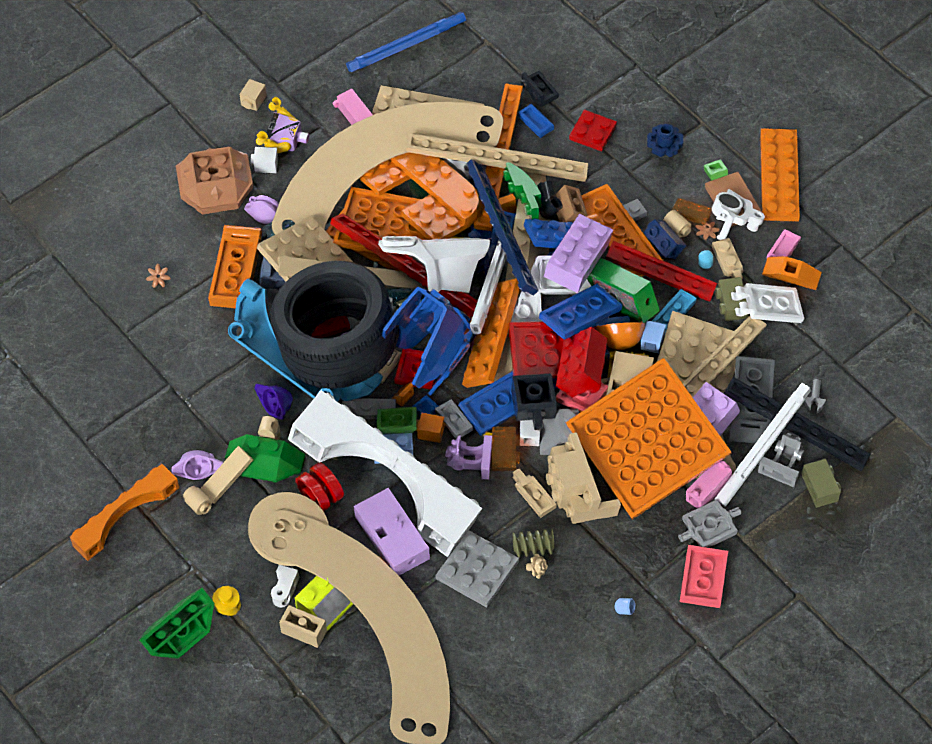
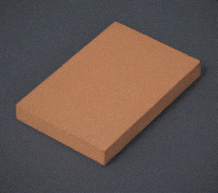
M739 172L705 183V188L713 202L719 193L727 192L730 189L741 197L750 200L753 204V209L762 212ZM743 207L741 208V211H740V213H739L738 216H741V215L744 214V209H743Z

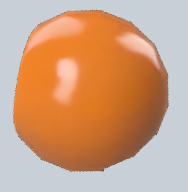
M641 321V323L628 322L597 325L596 330L607 338L606 346L613 350H626L634 347L641 340L645 323Z

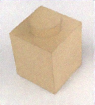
M249 79L240 93L241 106L257 111L267 96L265 84Z

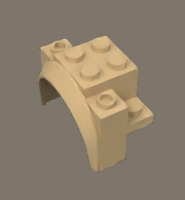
M577 432L569 434L565 445L551 448L550 455L548 456L549 471L546 474L547 484L552 487V498L554 502H557L559 509H565L566 515L571 518L572 524L618 516L621 506L619 499L600 502L601 497L587 462L589 457L582 448Z

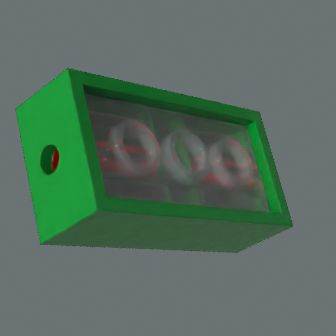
M602 258L599 259L587 280L591 286L598 284L620 302L622 310L619 312L645 323L660 311L650 281Z

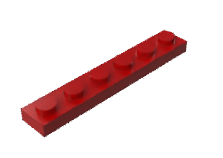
M616 241L612 242L605 258L679 290L683 289L689 294L709 302L717 285L716 282Z

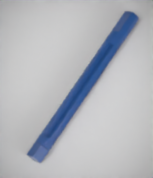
M459 12L356 57L354 60L346 63L348 71L353 72L357 69H362L466 21V17L463 12Z

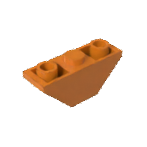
M786 256L768 257L762 273L763 276L813 290L817 289L822 272L807 263Z

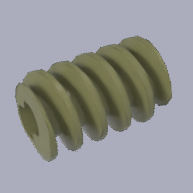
M551 529L550 535L547 530H543L542 536L538 530L535 531L534 536L528 531L526 537L523 532H519L518 538L514 532L512 533L513 549L518 558H520L522 552L528 557L530 551L535 556L538 550H540L543 556L546 549L552 555L554 550L553 529Z

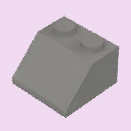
M558 409L555 419H542V429H539L540 455H550L552 447L565 445L569 434L572 433L565 422L578 415V409Z

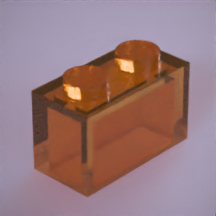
M492 427V471H516V463H520V452H516V446H520V434H516V427Z

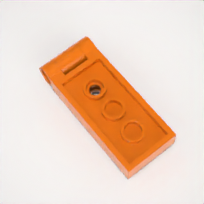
M224 225L208 297L210 306L236 308L237 297L241 293L239 292L241 285L246 279L250 278L253 280L259 255L257 246L261 242L262 228Z

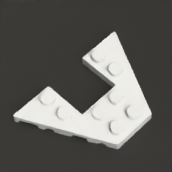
M538 256L530 272L539 291L534 296L528 292L524 293L521 291L515 304L511 322H542L539 319L540 312H542L541 294H577L544 277L546 266L551 256ZM587 279L579 292L591 287Z

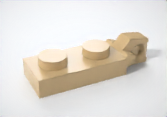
M730 238L712 242V249L724 276H731V278L741 277L743 279L741 274L743 273V266Z
M520 468L513 472V479L516 481L515 487L540 518L556 508L557 504L534 476H525Z

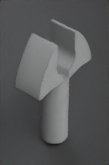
M819 379L813 380L812 396L806 397L804 401L805 407L809 412L813 402L818 406L817 413L825 406L826 399L819 397L821 380Z

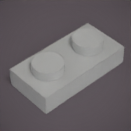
M452 399L435 408L436 414L444 417L446 427L455 438L458 436L463 437L473 431V426Z

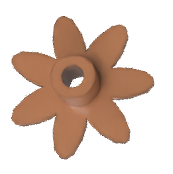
M703 220V226L696 225V228L700 230L696 235H703L704 240H707L708 236L713 239L716 238L714 233L719 232V228H713L715 222L708 224Z
M156 264L155 270L148 269L151 276L147 277L146 280L153 281V288L158 283L165 287L164 280L171 279L168 275H164L168 268L161 270L159 264Z

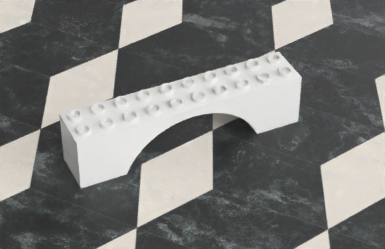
M321 390L292 425L288 440L319 463L338 456H360L375 460L396 473L408 487L415 502L417 531L426 542L447 557L473 525L482 510L477 501L466 497L459 488L451 486L443 476L436 475L428 465L421 464L410 452H405L399 448L395 441L384 437L379 429L372 428L364 418L353 414L346 405H341L335 401V398L329 393Z

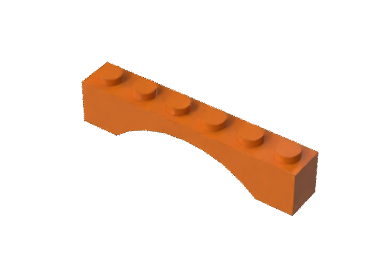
M163 464L153 468L146 477L138 480L127 492L121 493L112 504L106 505L103 511L91 517L83 527L76 529L70 536L73 547L89 561L103 550L109 531L125 513L144 503L168 498L179 489L177 478Z

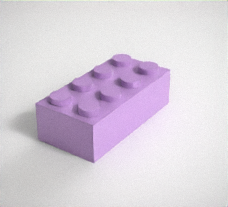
M579 214L549 259L544 277L578 293L609 245L613 229Z
M707 382L693 397L720 436L740 413L735 401Z

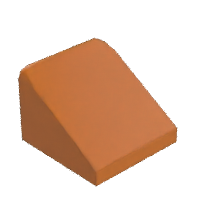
M410 382L404 385L392 397V399H396V403L401 407L414 395L413 384Z

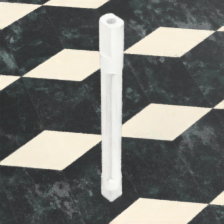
M498 240L470 323L473 334H480L507 257L501 248L500 240Z
M801 383L714 498V500L719 501L721 506L726 507L805 401V398L811 391L810 387Z

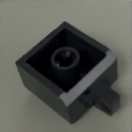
M551 373L513 376L511 393L516 421L532 420L534 429H542V419H555L556 397Z

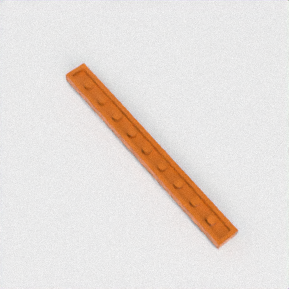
M505 84L499 109L503 117V126L499 142L495 148L510 150L523 86ZM487 166L486 174L499 199L505 168ZM479 198L474 229L492 231L491 219L484 209V203Z

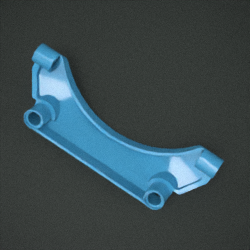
M250 278L243 282L239 289L241 293L236 301L234 320L237 322L229 325V336L305 393L315 398L322 390L325 393L330 392L337 402L340 398L343 401H352L353 399L370 396L381 383L383 375L378 372L364 382L337 389L319 388L298 379L283 361L271 326L266 290ZM238 327H241L242 333L238 336L236 330Z

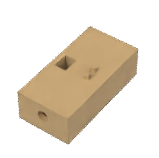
M616 351L606 395L652 366L654 358Z

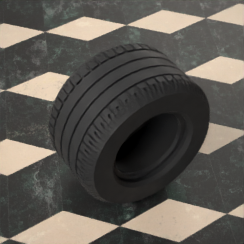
M327 261L311 265L299 271L279 289L271 308V326L285 365L298 379L319 388H345L371 378L390 360L398 337L397 325L386 338L382 337L384 327L394 315L384 283L373 271L353 262ZM349 316L361 321L348 333L335 338L319 339L311 337L314 330L321 323L334 317Z

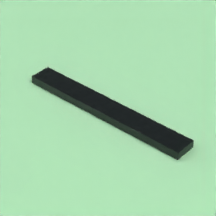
M735 377L732 378L724 392V395L773 421L784 406ZM797 412L785 426V429L859 471L863 470L871 455Z

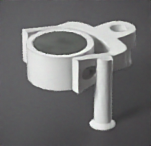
M730 189L727 192L719 193L712 205V212L717 216L716 219L725 221L720 234L717 235L718 240L727 239L726 237L732 223L742 226L749 222L747 228L751 231H757L765 218L762 212L753 209V204L750 200L741 197ZM743 207V209H744V214L741 215V216H738L739 213H740V211H741V208Z

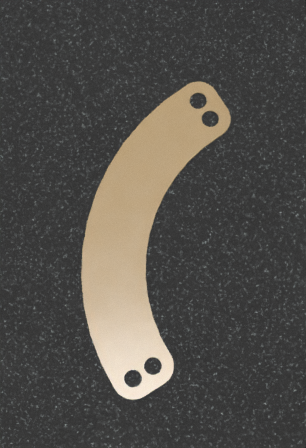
M426 102L396 107L354 123L322 145L302 165L279 202L272 221L273 233L276 235L283 231L282 223L285 220H292L297 224L310 216H313L325 229L335 205L356 180L382 162L408 153L406 148L409 133L496 147L503 126L501 113L493 107L472 103ZM483 116H491L494 120L493 125L489 127L483 126L480 122ZM486 131L490 138L487 142H480L476 138L477 133Z
M286 510L271 513L266 519L261 539V547L265 554L273 559L298 566L328 581L359 609L376 633L384 650L392 683L390 729L393 735L400 741L411 744H442L447 737L450 714V693L446 663L434 628L413 592L379 556L336 528ZM276 520H285L290 523L291 529L283 533L276 531L273 524ZM296 520H302L305 523V529L297 531L294 529L293 523ZM298 522L295 524V526L297 528H302L303 524ZM276 537H281L285 539L287 545L284 549L278 550L272 546V540ZM405 718L413 719L416 723L415 730L412 732L403 730L401 721ZM425 723L433 724L436 727V734L431 737L425 736L421 731L422 725Z

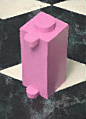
M353 89L338 95L337 100L333 102L334 107L340 109L351 125L373 115Z
M721 461L706 470L686 490V501L697 509L710 503L732 476L730 466Z

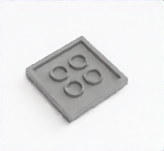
M468 530L436 574V579L487 608L518 564L519 558Z

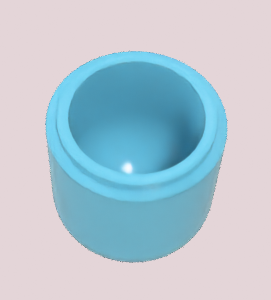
M703 250L700 252L698 264L701 268L709 269L713 266V254L711 251Z

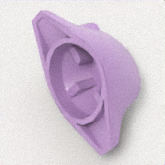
M264 195L250 197V202L246 204L244 210L259 223L272 224L279 203ZM285 220L282 224H288L289 220Z
M193 450L183 454L180 461L172 466V474L192 480L203 479L214 474L223 462L215 459L212 453Z

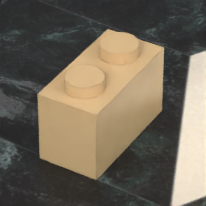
M290 605L279 622L281 633L317 648L327 632L326 620Z

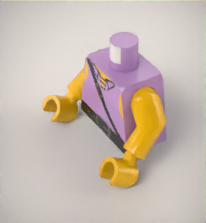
M274 97L269 104V109L272 111L277 110V113L274 112L267 132L260 131L257 134L256 143L258 145L264 143V146L267 148H277V153L294 151L298 142L308 143L309 133L302 132L301 122L284 107H280L281 100L278 97Z

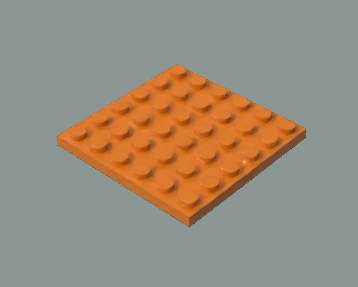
M664 358L565 422L572 433L577 432L583 450L632 520L731 454V450Z

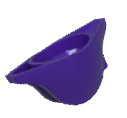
M256 384L254 389L264 409L269 415L283 420L285 413L291 407L293 401L292 394L277 385Z

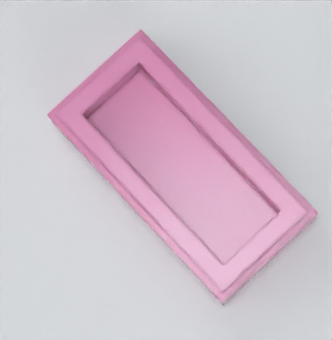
M784 229L768 253L767 258L790 257L800 242L801 237Z

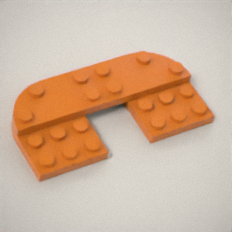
M408 152L382 162L359 178L378 196L409 179H413L430 195L403 209L401 216L428 240L452 238L469 228L477 218L479 198L476 189L440 157Z

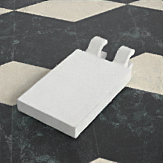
M746 283L744 287H735L736 293H731L732 300L738 301L746 298L747 301L740 302V308H735L737 316L750 314L751 319L802 323L804 320L796 288Z

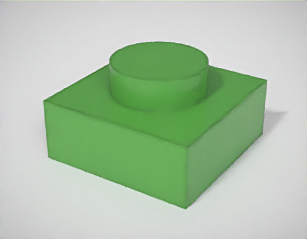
M721 159L704 165V171L711 181L728 175V169Z

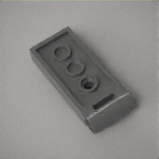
M736 356L734 377L772 398L775 360ZM735 401L740 413L730 423L729 441L756 443L770 425L771 420Z

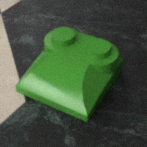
M416 407L378 409L377 429L382 434L413 433L417 430Z

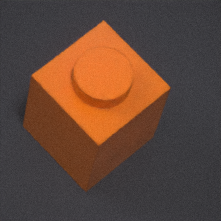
M421 413L420 420L417 419V430H415L417 431L418 439L441 443L445 427L444 417Z

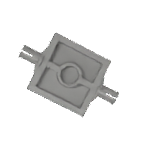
M715 500L691 511L682 517L688 531L679 534V540L683 542L693 538L700 547L706 548L718 544L737 534L738 530L732 523V518L741 515V510L739 507L727 511L718 500Z

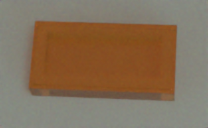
M681 198L677 199L672 210H676L685 219L703 225L707 223L712 214V208Z

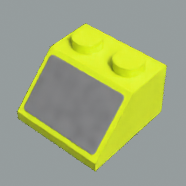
M318 576L295 597L296 608L326 620L327 631L353 605L342 592Z

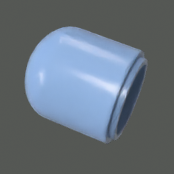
M619 598L615 602L616 612L618 614L632 615L635 611V601L632 598Z

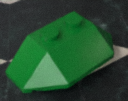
M246 434L229 442L225 460L238 446L253 459L240 476L278 482L294 474L301 473L305 454L285 441Z
M201 587L182 599L154 622L140 637L139 641L151 656L180 658L210 632L215 603Z

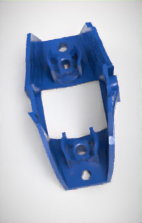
M417 287L384 327L382 337L386 338L392 329L399 325V337L396 346L403 349H412L426 335L432 334L421 356L422 362L412 382L413 385L421 388L440 375L428 392L432 396L441 383L456 368L469 349L476 334H473L471 331V319L456 307H452L450 301L434 289L430 292ZM468 328V329H469L468 333H466V334L464 335V332H465L466 329Z

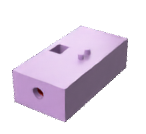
M389 488L354 506L355 518L382 559L398 576L430 559L428 545Z

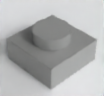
M638 199L623 205L634 221L647 216V211Z

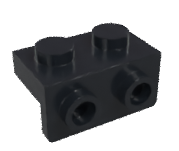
M540 70L529 76L526 72L522 73L521 86L530 93L532 100L537 102L540 107L559 98V93Z

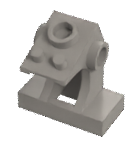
M789 433L786 436L783 435L782 440H778L775 446L776 456L773 460L762 457L758 473L795 487L799 472L794 470L793 467L797 460L801 461L804 454L802 443L800 442L801 438H795ZM781 456L791 460L788 466L778 463Z

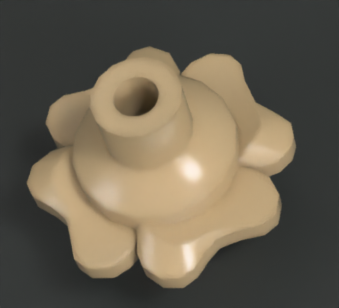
M535 554L531 558V563L526 564L527 571H532V575L536 576L537 579L545 574L548 567L546 560L539 556V554Z

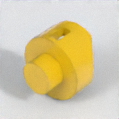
M222 586L214 592L212 599L217 612L229 616L238 613L241 608V600L238 591L234 587Z

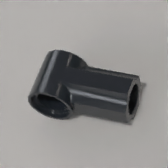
M545 181L537 185L541 193L542 204L541 208H539V213L543 218L549 220L562 209L563 205L560 199L555 196L552 182Z

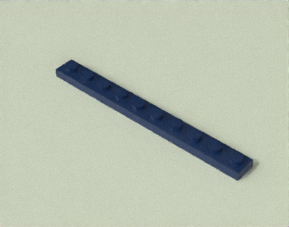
M471 159L466 163L469 169L468 173L475 182L474 186L480 194L479 198L484 203V209L491 219L490 223L496 230L495 235L500 240L501 248L507 255L506 260L511 265L512 273L518 280V287L524 293L528 292L534 296L539 290L486 171L482 165Z

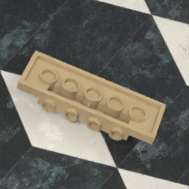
M381 85L372 114L374 115L400 106L426 102H462L483 106L484 104Z

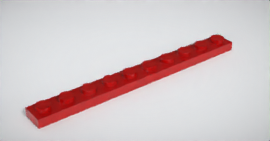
M340 214L331 219L330 224L338 231L348 235L353 241L363 245L365 249L377 254L379 258L386 260L394 268L403 271L408 277L415 279L423 287L428 288L425 266L406 254L384 252L378 245L379 240H382V238L347 215ZM440 290L438 292L449 300L452 306L461 309L466 315L473 317L478 302L476 299L465 292Z

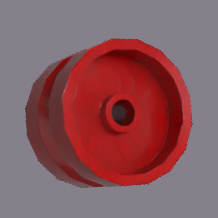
M321 462L314 464L310 467L309 473L303 472L295 480L300 493L313 500L323 512L330 508V502L336 503L344 497L339 481L330 469Z

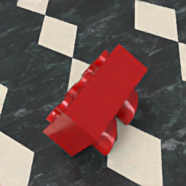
M589 327L565 339L556 387L572 398L586 391L597 393L602 384L601 375L605 365L604 357L607 338L593 327Z

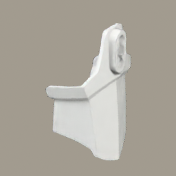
M385 236L382 240H379L378 245L384 252L407 254L425 266L428 291L431 292L434 289L437 292L448 290L469 293L478 260L485 257L489 249L490 240L480 238L421 240L416 236Z

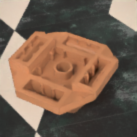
M231 147L208 148L205 151L189 153L183 161L176 165L181 199L196 208L202 215L239 209L243 200L253 188L248 154Z

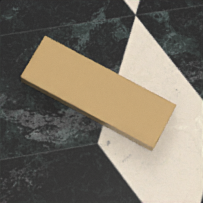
M238 446L201 487V490L215 504L253 459Z

